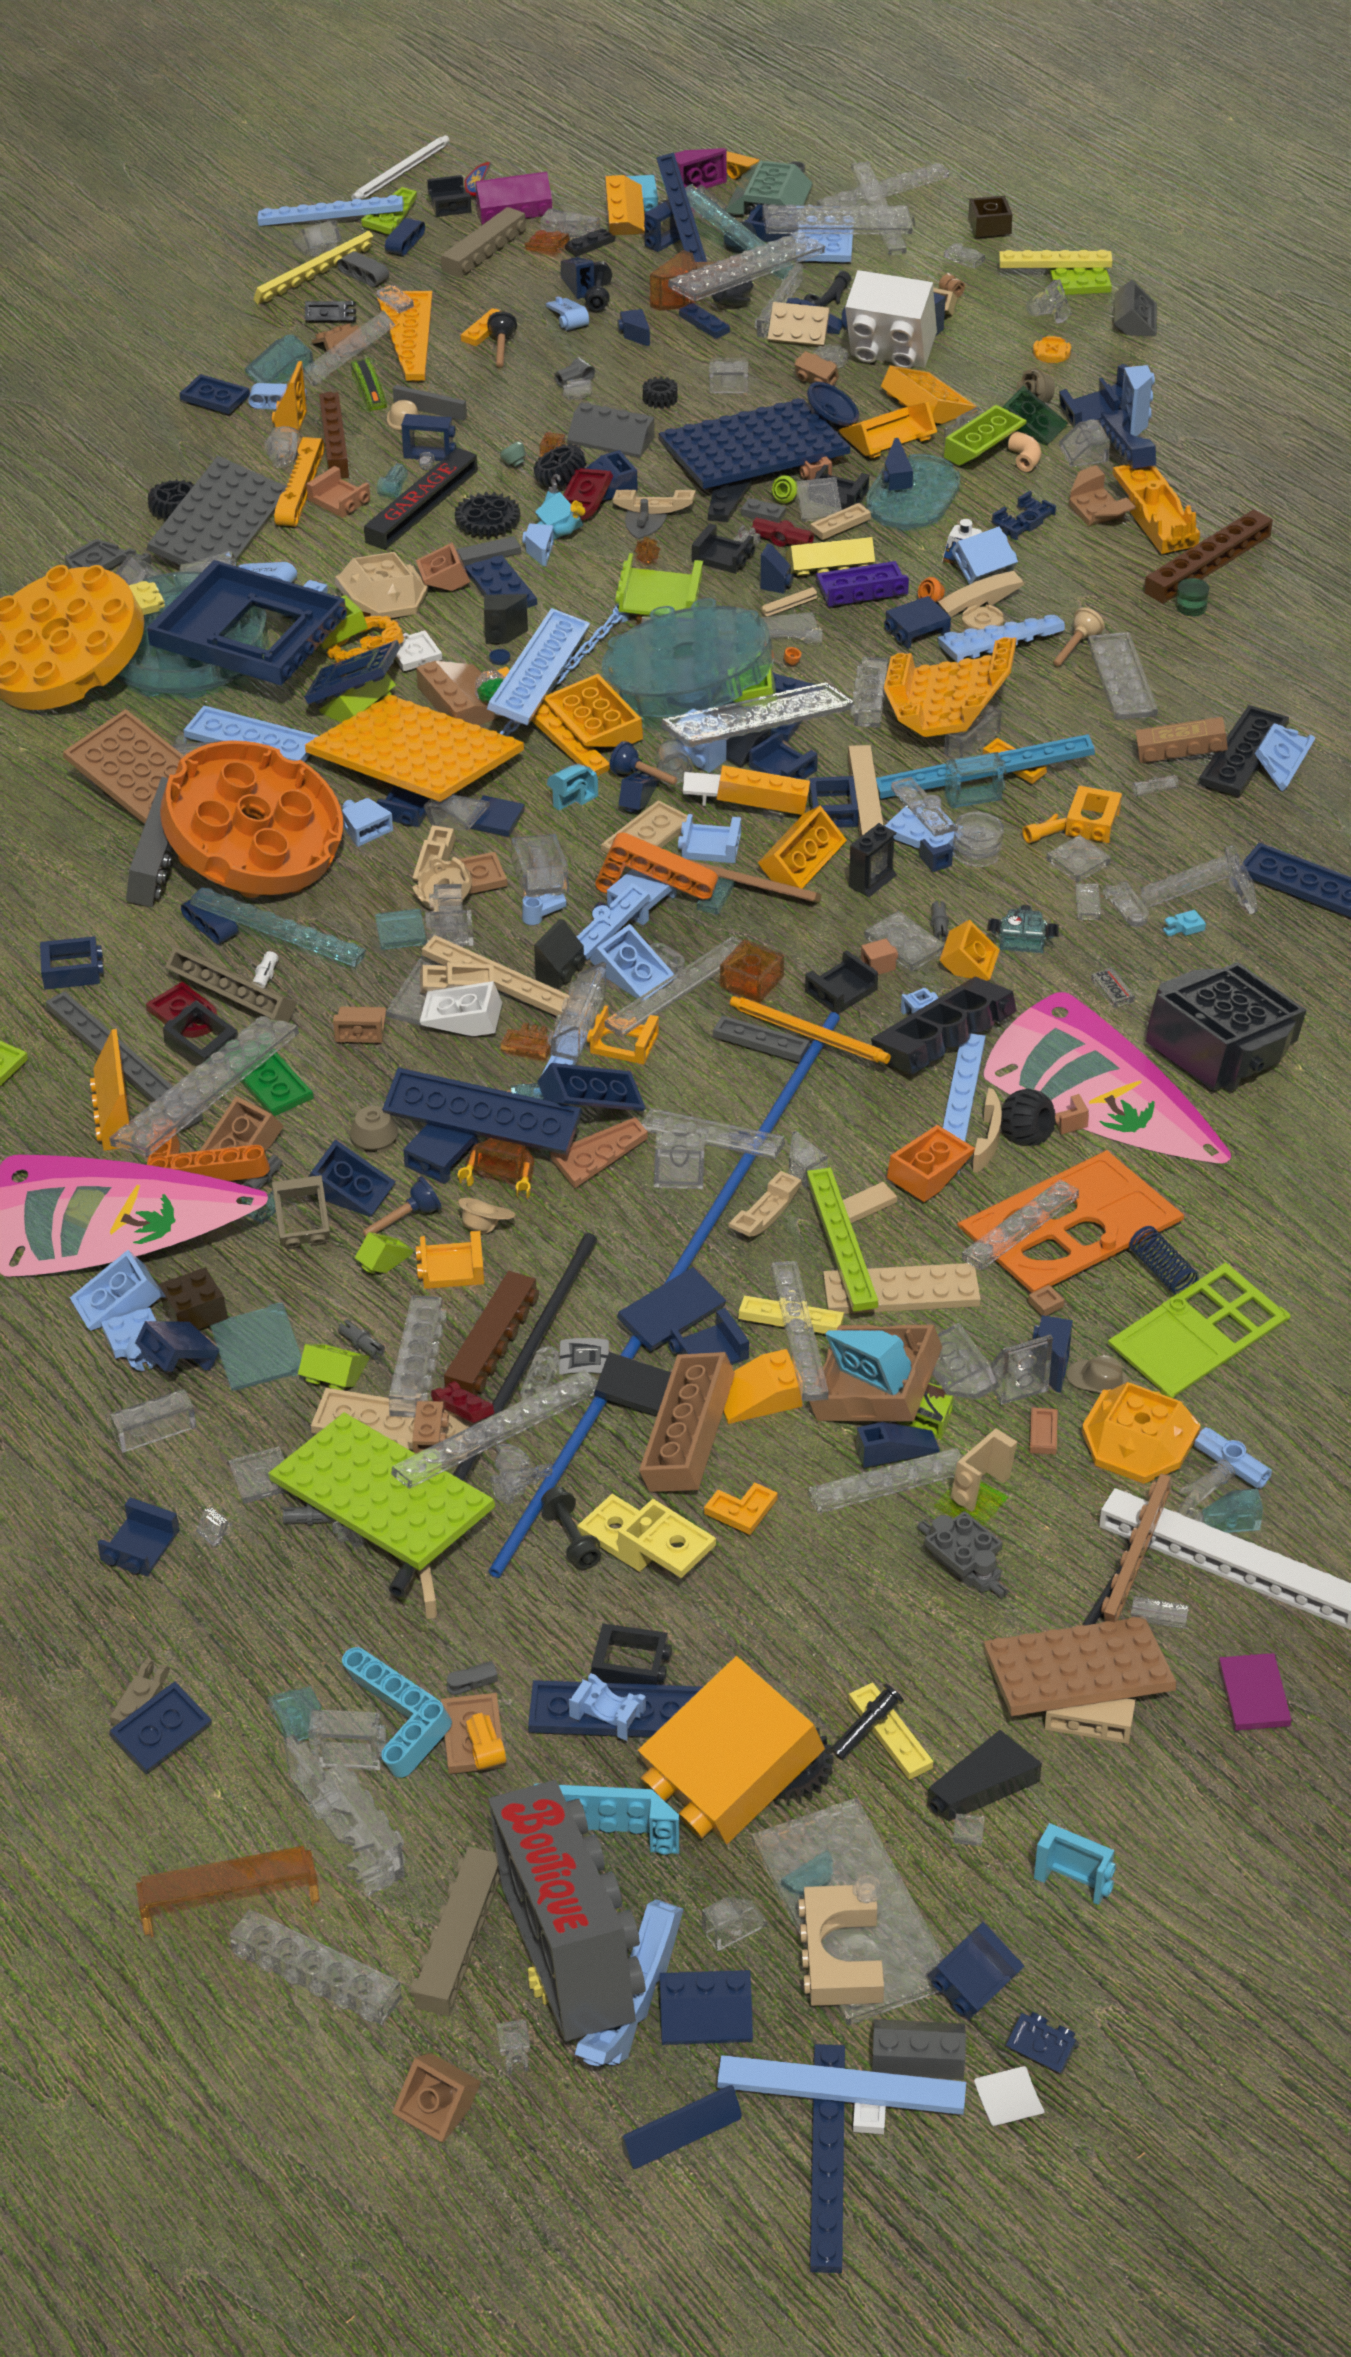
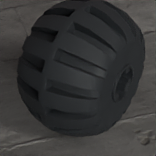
M1026 1088L1012 1093L1005 1100L1001 1109V1129L1005 1138L1016 1142L1020 1146L1027 1144L1035 1146L1040 1145L1042 1142L1044 1143L1052 1135L1051 1133L1055 1129L1056 1113L1054 1105L1047 1095L1041 1091Z

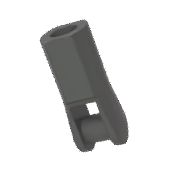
M489 1661L468 1669L451 1672L447 1676V1691L449 1694L460 1695L471 1689L498 1681V1674L493 1662Z

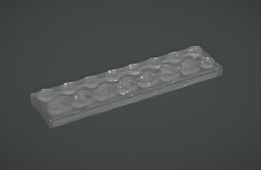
M771 204L763 205L762 208L766 234H912L913 229L908 206L902 205L813 206Z

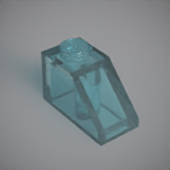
M1258 1489L1232 1490L1202 1510L1204 1523L1223 1532L1260 1530L1263 1506Z

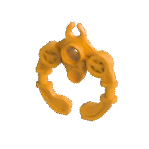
M389 616L364 617L368 628L361 632L367 631L372 627L385 628L382 631V636L363 637L360 640L362 648H353L348 652L345 650L341 651L340 646L350 639L347 638L329 647L327 654L328 657L334 658L336 662H340L395 640H398V643L401 644L404 641V635L398 622L391 621Z

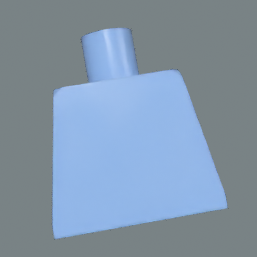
M365 798L356 803L353 800L344 802L342 806L343 827L357 847L393 831L392 813L371 799Z

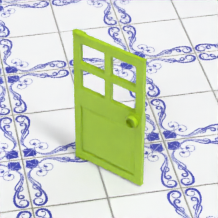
M1225 1262L1109 1339L1107 1344L1159 1388L1161 1394L1174 1398L1270 1331L1289 1320L1291 1315L1284 1308L1278 1307ZM1225 1276L1240 1288L1244 1294L1229 1303L1209 1285ZM1200 1291L1222 1308L1207 1319L1187 1302L1188 1299ZM1252 1299L1273 1316V1318L1259 1327L1237 1310ZM1228 1315L1250 1332L1236 1343L1214 1326Z

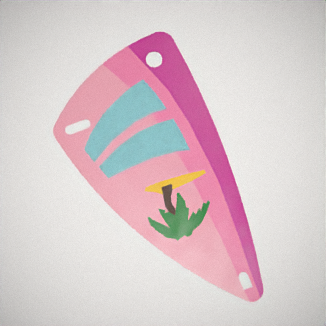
M1054 993L1021 1014L998 1039L987 1060L984 1078L988 1082L1010 1095L1026 1088L1041 1091L1052 1101L1055 1113L1069 1110L1070 1096L1080 1094L1089 1110L1088 1127L1082 1128L1084 1130L1132 1146L1193 1160L1222 1164L1231 1159L1230 1151L1216 1132L1164 1073L1121 1033L1069 993ZM1057 1007H1063L1068 1011V1015L1064 1018H1057L1053 1016L1052 1010ZM1010 1064L1018 1066V1069L1002 1077L995 1075L996 1071ZM1210 1144L1219 1153L1211 1156L1203 1149V1146Z
M12 1155L0 1164V1273L7 1277L56 1273L111 1263L127 1250L135 1256L150 1253L194 1238L237 1220L264 1206L268 1196L264 1191L237 1183L145 1164L84 1157ZM26 1170L28 1172L26 1180L18 1183L12 1180V1175L16 1171ZM239 1197L254 1198L251 1205L238 1204L236 1202ZM19 1246H24L25 1251L18 1265L11 1267L9 1263L16 1249Z

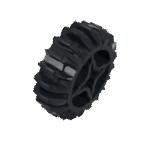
M563 444L561 447L557 446L553 450L550 449L549 452L544 453V456L539 457V461L535 462L533 470L537 482L543 488L547 487L549 489V487H552L551 479L555 474L561 477L560 481L556 478L557 487L563 486L570 482L576 470H580V468L585 469L587 463L580 447L572 444L567 446Z
M177 479L175 481L169 480L168 482L162 481L160 485L156 484L154 488L150 489L147 498L148 508L152 515L157 517L158 520L164 519L166 521L195 484L185 480L178 481Z

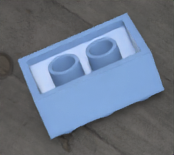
M1148 365L1124 367L1121 409H1124L1129 414L1130 434L1138 436L1148 427V419L1151 418L1150 402L1153 401L1151 386L1154 385L1155 378L1154 374L1150 372Z

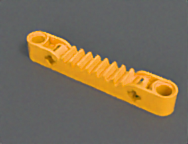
M302 437L298 447V460H296V465H294L290 475L291 478L289 483H287V488L280 495L275 508L274 518L276 525L295 527L298 525L308 498L307 483L315 479L324 454L323 438Z

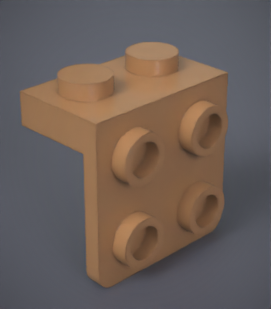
M350 323L315 335L316 338L311 340L312 344L324 342L330 360L365 347L358 325L351 326Z

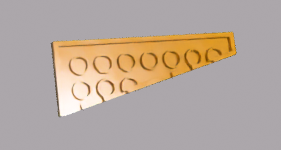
M377 291V301L405 380H412L414 382L425 380L433 299L432 291Z

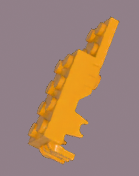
M1127 464L1113 467V476L1129 495L1131 503L1136 507V509L1129 512L1161 554L1189 549L1199 544L1200 531L1196 527V512H1191L1190 505L1186 506L1185 512L1183 511L1180 498H1178V495L1155 466L1133 469Z

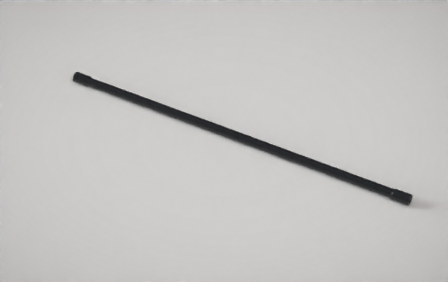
M585 1233L578 1244L572 1260L492 1403L494 1414L483 1419L453 1473V1476L465 1481L586 1258L590 1256L597 1243L595 1235ZM404 1562L389 1587L392 1595L402 1597L413 1579L416 1568Z

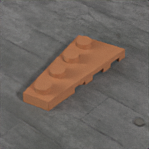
M634 1117L571 1143L568 1155L551 1152V1160L571 1185L576 1188L648 1139V1131Z

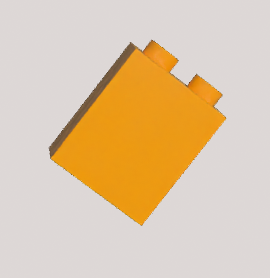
M735 1656L638 1749L648 1769L640 1777V1781L646 1789H652L665 1802L672 1795L675 1796L685 1806L678 1813L679 1818L698 1838L702 1839L712 1831L727 1845L825 1748L814 1724L739 1657Z

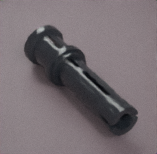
M887 1683L883 1686L884 1690L873 1702L869 1701L867 1703V1710L832 1745V1751L842 1760H845L850 1752L879 1722L882 1723L888 1719L887 1715L898 1703L902 1704L904 1702L901 1695Z

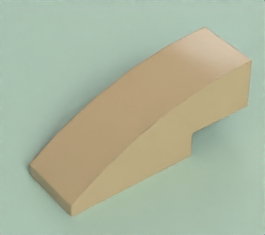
M432 825L428 840H424L413 880L418 881V873L428 869L429 861L432 857L438 856L442 860L448 861L456 840L454 829Z
M447 962L446 966L422 965L420 970V993L427 994V991L494 981V964Z

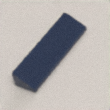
M733 2085L726 2086L623 2135V2153L633 2169L640 2168L739 2121L742 2115Z

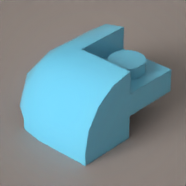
M581 764L568 766L551 775L547 780V786L553 789V807L557 810H561L574 802L583 805L598 797L597 774L590 767Z

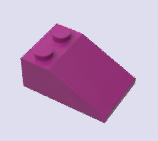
M725 148L683 150L674 153L687 195L727 182V150Z

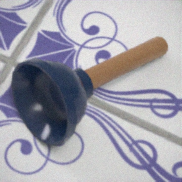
M623 741L613 750L609 763L612 773L621 775L639 770L671 785L677 783L675 776L643 763L639 759L638 752L632 743Z
M422 1176L418 1177L417 1182L413 1184L410 1190L411 1197L406 1200V1203L363 1230L364 1236L366 1237L368 1232L378 1233L411 1211L414 1213L420 1210L421 1212L428 1213L442 1210L436 1193Z

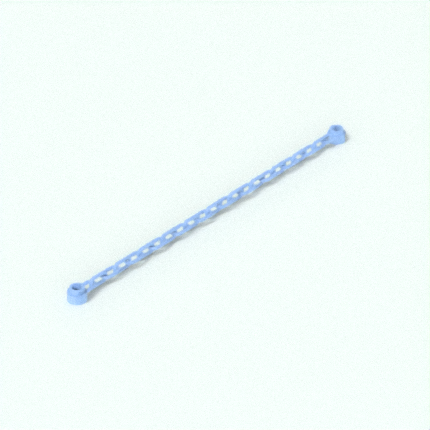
M617 604L613 609V614L605 624L599 627L590 640L585 642L575 656L569 659L559 675L560 679L557 682L555 681L548 694L551 693L555 685L562 682L570 669H574L585 654H588L595 647L599 639L605 637L614 624L628 621L630 613L619 612V604ZM603 629L604 633L600 636L599 632ZM586 645L589 646V649L587 651L585 649ZM511 719L499 734L503 735L506 731L507 733L504 736L508 737L510 732L515 731L520 726V723ZM514 722L515 726L511 729L510 725ZM454 794L441 802L436 801V805L440 808L452 806Z

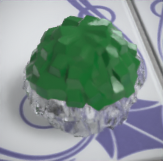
M494 670L482 672L475 680L476 697L482 702L489 704L505 676Z

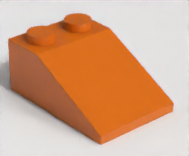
M936 1125L890 1155L887 1179L925 1202L944 1188L974 1153L975 1148L941 1126Z

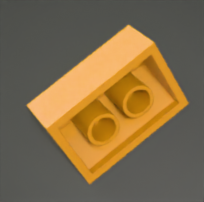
M624 175L605 176L609 232L613 235L645 234L642 185Z

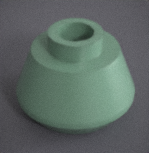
M519 441L500 452V458L509 466L513 464L514 467L523 463V458L526 456L524 444Z

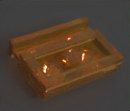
M539 230L529 239V242L524 244L526 250L557 252V248L561 249L570 241L569 233Z

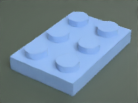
M907 806L885 825L897 832L894 835L895 840L919 849L920 840L926 839L931 847L935 848L948 843L952 846L963 835V827Z

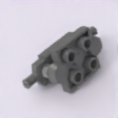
M964 1511L954 1519L946 1515H940L933 1520L932 1526L926 1520H922L918 1524L917 1529L927 1535L925 1537V1546L932 1551V1556L968 1587L973 1585L980 1592L992 1590L1001 1599L1007 1596L1009 1590L999 1583L1001 1571L997 1568L995 1554L1002 1550L1003 1542Z

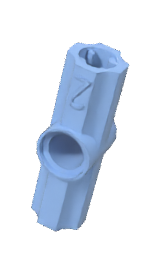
M1207 1427L1196 1438L1194 1446L1219 1462L1220 1468L1225 1474L1238 1475L1259 1489L1265 1486L1271 1477L1272 1470L1246 1453V1447L1243 1443L1236 1440L1228 1441Z

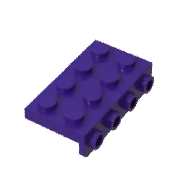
M896 561L816 573V581L828 606L908 594L909 579L907 575H902Z

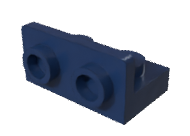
M1032 2012L1030 2016L1021 2013L1006 2046L1062 2074L1074 2048L1078 2049L1080 2045L1074 2039L1076 2033L1061 2025L1058 2026L1057 2030L1046 2025L1048 2019L1035 2012Z

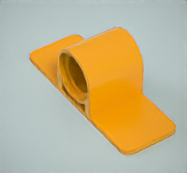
M727 151V174L731 179H737L748 171L750 166L760 160Z

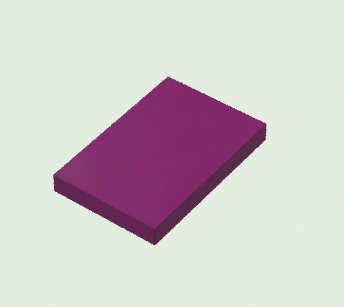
M1274 1653L1219 1657L1218 1664L1235 1731L1291 1726L1292 1720Z

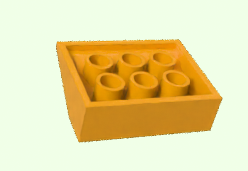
M890 365L881 384V387L887 391L886 394L888 396L897 398L899 400L898 403L905 407L929 402L935 423L943 424L977 409L976 405L930 372Z
M599 674L548 694L543 700L585 746L616 747L623 741L633 744L643 739L642 719Z
M112 1029L93 1068L94 1078H90L91 1090L96 1092V1094H92L93 1108H98V1110L94 1111L95 1125H100V1127H95L97 1142L102 1141L104 1151L133 1147L117 1029Z

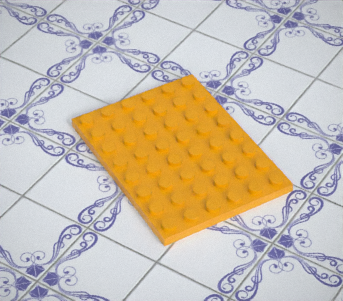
M395 695L386 696L364 711L358 712L355 716L344 720L341 724L305 744V752L439 802L524 750V742L513 737H507L496 731H490L479 725H473L462 719H456L445 713L431 710L429 707H423L414 704L412 701L397 698Z

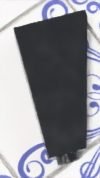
M999 1730L928 1788L927 1805L936 1815L942 1816L948 1822L1038 1783L1041 1777L1042 1763L1003 1731Z

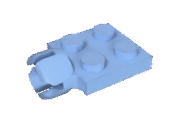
M150 1308L140 1309L133 1313L112 1317L101 1322L102 1330L115 1359L126 1357L130 1365L140 1371H145L143 1362L147 1363L149 1369L156 1365V1362L135 1344L144 1322L156 1321Z

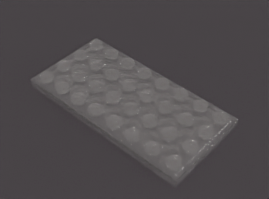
M857 1797L751 1834V1841L799 1934L800 1924H805V1917H799L798 1899H804V1887L875 1884L877 1926L839 1928L826 1935L821 1942L826 1952L839 1960H882L884 1979L883 2003L836 2005L846 2026L938 1993L927 1975L945 1957Z

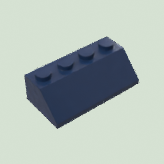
M550 1063L537 1081L543 1098L547 1101L644 1111L646 1109L631 1071Z

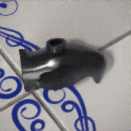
M726 273L719 281L717 289L711 295L712 299L718 304L742 306L751 301L750 298L745 297L750 294L754 285L746 274L729 278L731 274Z

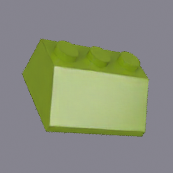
M386 672L385 677L380 681L373 682L371 680L365 682L366 684L359 689H354L353 687L347 689L344 694L334 697L320 708L319 711L321 714L342 723L344 720H348L358 712L364 711L372 704L377 703L378 699L382 700L386 696L391 695L392 693L389 690L396 686V684Z

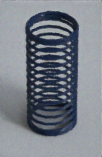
M1153 1226L1142 1227L1132 1236L1129 1242L1130 1250L1168 1287L1172 1294L1176 1295L1175 1291L1184 1289L1193 1279L1192 1284L1199 1280L1198 1272L1185 1261L1181 1254H1178L1174 1247ZM1154 1231L1153 1233L1146 1236L1139 1244L1138 1249H1136L1137 1242L1140 1240V1238L1146 1233ZM1152 1236V1238L1142 1248H1140L1143 1242L1148 1237ZM1193 1273L1191 1280L1186 1285L1179 1289H1175V1287L1180 1286L1182 1283H1184L1189 1278L1190 1274ZM1187 1275V1277L1182 1282L1177 1284L1182 1277Z

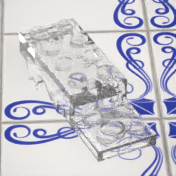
M294 1734L283 1739L288 1774L309 1801L308 1805L315 1819H322L339 1843L353 1846L352 1851L354 1853L360 1852L361 1855L347 1865L348 1871L355 1870L359 1873L356 1882H363L365 1894L369 1896L382 1888H388L393 1882L404 1877L406 1858L402 1852V1846H404L403 1838L397 1830L393 1831L391 1829L386 1814L382 1810L378 1811L369 1791L362 1790L355 1772L352 1770L348 1771L343 1763L324 1772L321 1764L318 1761L314 1763L311 1759L310 1751L304 1742L300 1743Z

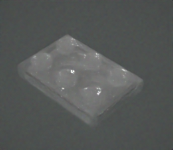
M900 911L865 930L864 935L870 942L887 938L889 943L897 949L898 959L896 961L911 972L941 955L945 945Z

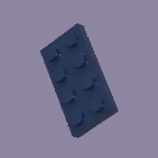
M502 555L465 566L469 579L483 596L527 594V608L537 605V597Z

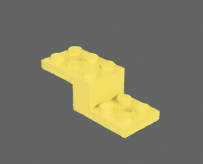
M611 1494L577 1525L582 1536H596L600 1541L601 1548L639 1572L653 1560L682 1578L716 1546V1538L655 1499H652L639 1511L619 1497ZM611 1524L622 1525L620 1528L617 1529L609 1527V1525ZM681 1542L684 1544V1546L679 1548L671 1546L672 1543Z

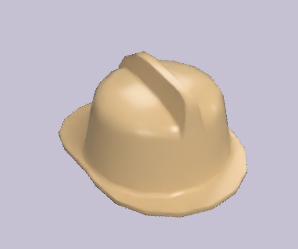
M461 1198L458 1201L459 1206L463 1209V1226L472 1231H480V1234L489 1233L494 1230L500 1219H511L516 1216L515 1212L509 1209L490 1205L481 1200Z

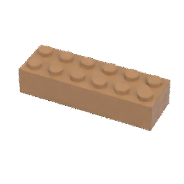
M726 1352L677 1355L639 1469L649 1492L699 1490L735 1375Z

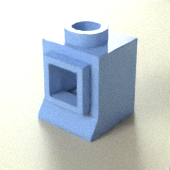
M926 988L908 995L902 994L901 1013L904 1015L912 1010L913 1014L938 999V996L935 992L930 993Z

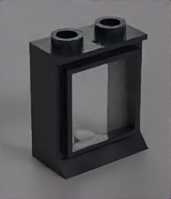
M878 823L850 845V888L869 898L897 876L893 869L894 835L897 832Z

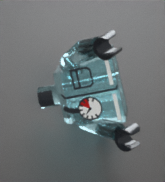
M1022 905L1019 909H1010L1007 916L1001 919L989 918L987 931L1000 936V950L1043 953L1044 940L1052 939L1055 936L1059 937V924L1048 923L1046 920H1043L1040 911H1033L1031 906Z

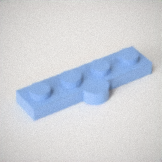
M631 883L610 904V908L601 905L593 910L592 916L594 920L577 936L584 945L586 960L593 955L598 946L611 938L651 899L649 893L635 883Z

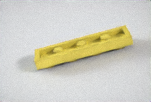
M744 1296L739 1309L738 1319L825 1334L828 1330H837L838 1326L843 1324L844 1312Z
M870 1683L849 1693V1702L858 1714L862 1716L867 1710V1703L869 1701L873 1702L881 1692L874 1683ZM894 1709L887 1715L888 1719L885 1722H879L871 1730L908 1780L933 1769V1760Z

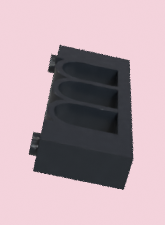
M973 977L872 1037V1046L883 1049L884 1052L890 1054L891 1057L887 1063L888 1065L913 1075L929 1065L930 1061L941 1058L946 1053V1047L959 1046L970 1039L971 1033L984 1031L994 1025L995 1020L1000 1022L1017 1012L1014 993L1012 990L981 978Z

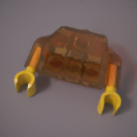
M489 1138L473 1146L465 1162L466 1167L458 1171V1179L461 1184L463 1179L467 1178V1185L471 1186L474 1183L473 1169L517 1180L520 1178L521 1181L516 1184V1196H519L521 1190L527 1191L526 1199L530 1197V1183L528 1181L532 1179L535 1164L534 1158L530 1151L526 1150L527 1146Z

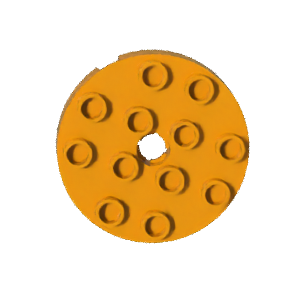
M57 565L51 568L46 573V576L28 584L13 596L8 595L0 598V699L11 706L21 709H51L84 698L86 692L91 688L104 686L111 681L133 657L144 631L142 608L125 580L100 565L68 569L65 565Z

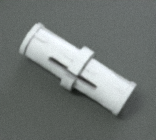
M268 951L264 954L261 964L255 970L254 982L266 987L268 980L272 979L274 975L273 969L279 959L276 953Z

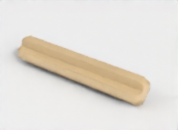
M811 587L770 602L761 607V612L765 617H769L815 600L817 598V591Z

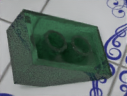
M1024 385L1002 407L1027 420L1025 425L1016 430L1017 432L1029 435L1038 443L1046 446L1068 424Z

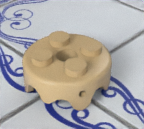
M434 856L429 861L428 869L418 873V885H414L413 890L422 904L431 910L440 911L453 908L469 893L472 885L471 874L465 864L456 857H452L451 861H444L440 857Z

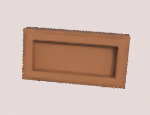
M1031 1407L1030 1453L1056 1455L1058 1409Z

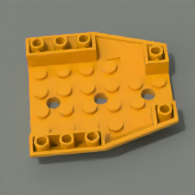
M1003 637L995 640L992 656L986 655L977 659L966 658L962 659L959 663L946 661L937 665H921L915 668L912 653H898L891 656L884 691L898 721L924 737L967 731L1011 673L1017 642L1016 637Z

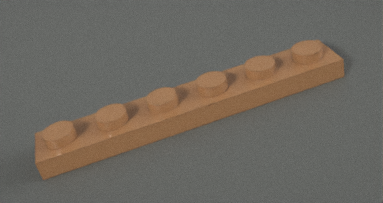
M1160 1473L1157 1483L1152 1482L1148 1494V1497H1150L1149 1503L1142 1506L1139 1515L1140 1525L1138 1528L1134 1527L1131 1533L1130 1543L1132 1545L1130 1550L1124 1551L1120 1566H1123L1121 1572L1114 1575L1111 1583L1112 1594L1110 1598L1106 1597L1104 1599L1101 1612L1104 1613L1105 1621L1116 1622L1120 1618L1170 1494L1171 1476Z

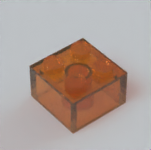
M746 939L720 964V986L757 1002H761L784 976L783 954Z

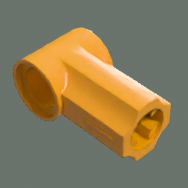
M483 1713L472 1715L466 1721V1728L472 1742V1752L477 1769L481 1770L506 1763L503 1743L500 1738L497 1739L490 1716Z

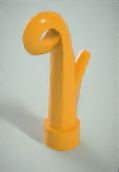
M1054 814L1051 818L1040 824L1024 826L1022 829L1023 838L1027 843L1039 841L1042 837L1066 830L1067 818L1057 819L1058 814Z

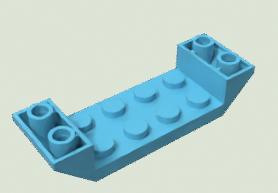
M559 1785L566 1802L580 1799L586 1815L588 1830H601L604 1832L621 1831L635 1834L650 1833V1852L679 1854V1814L652 1789Z

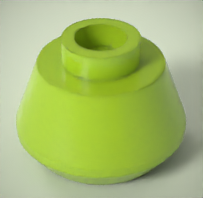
M780 476L773 482L771 491L777 502L789 503L797 495L798 487L791 477Z

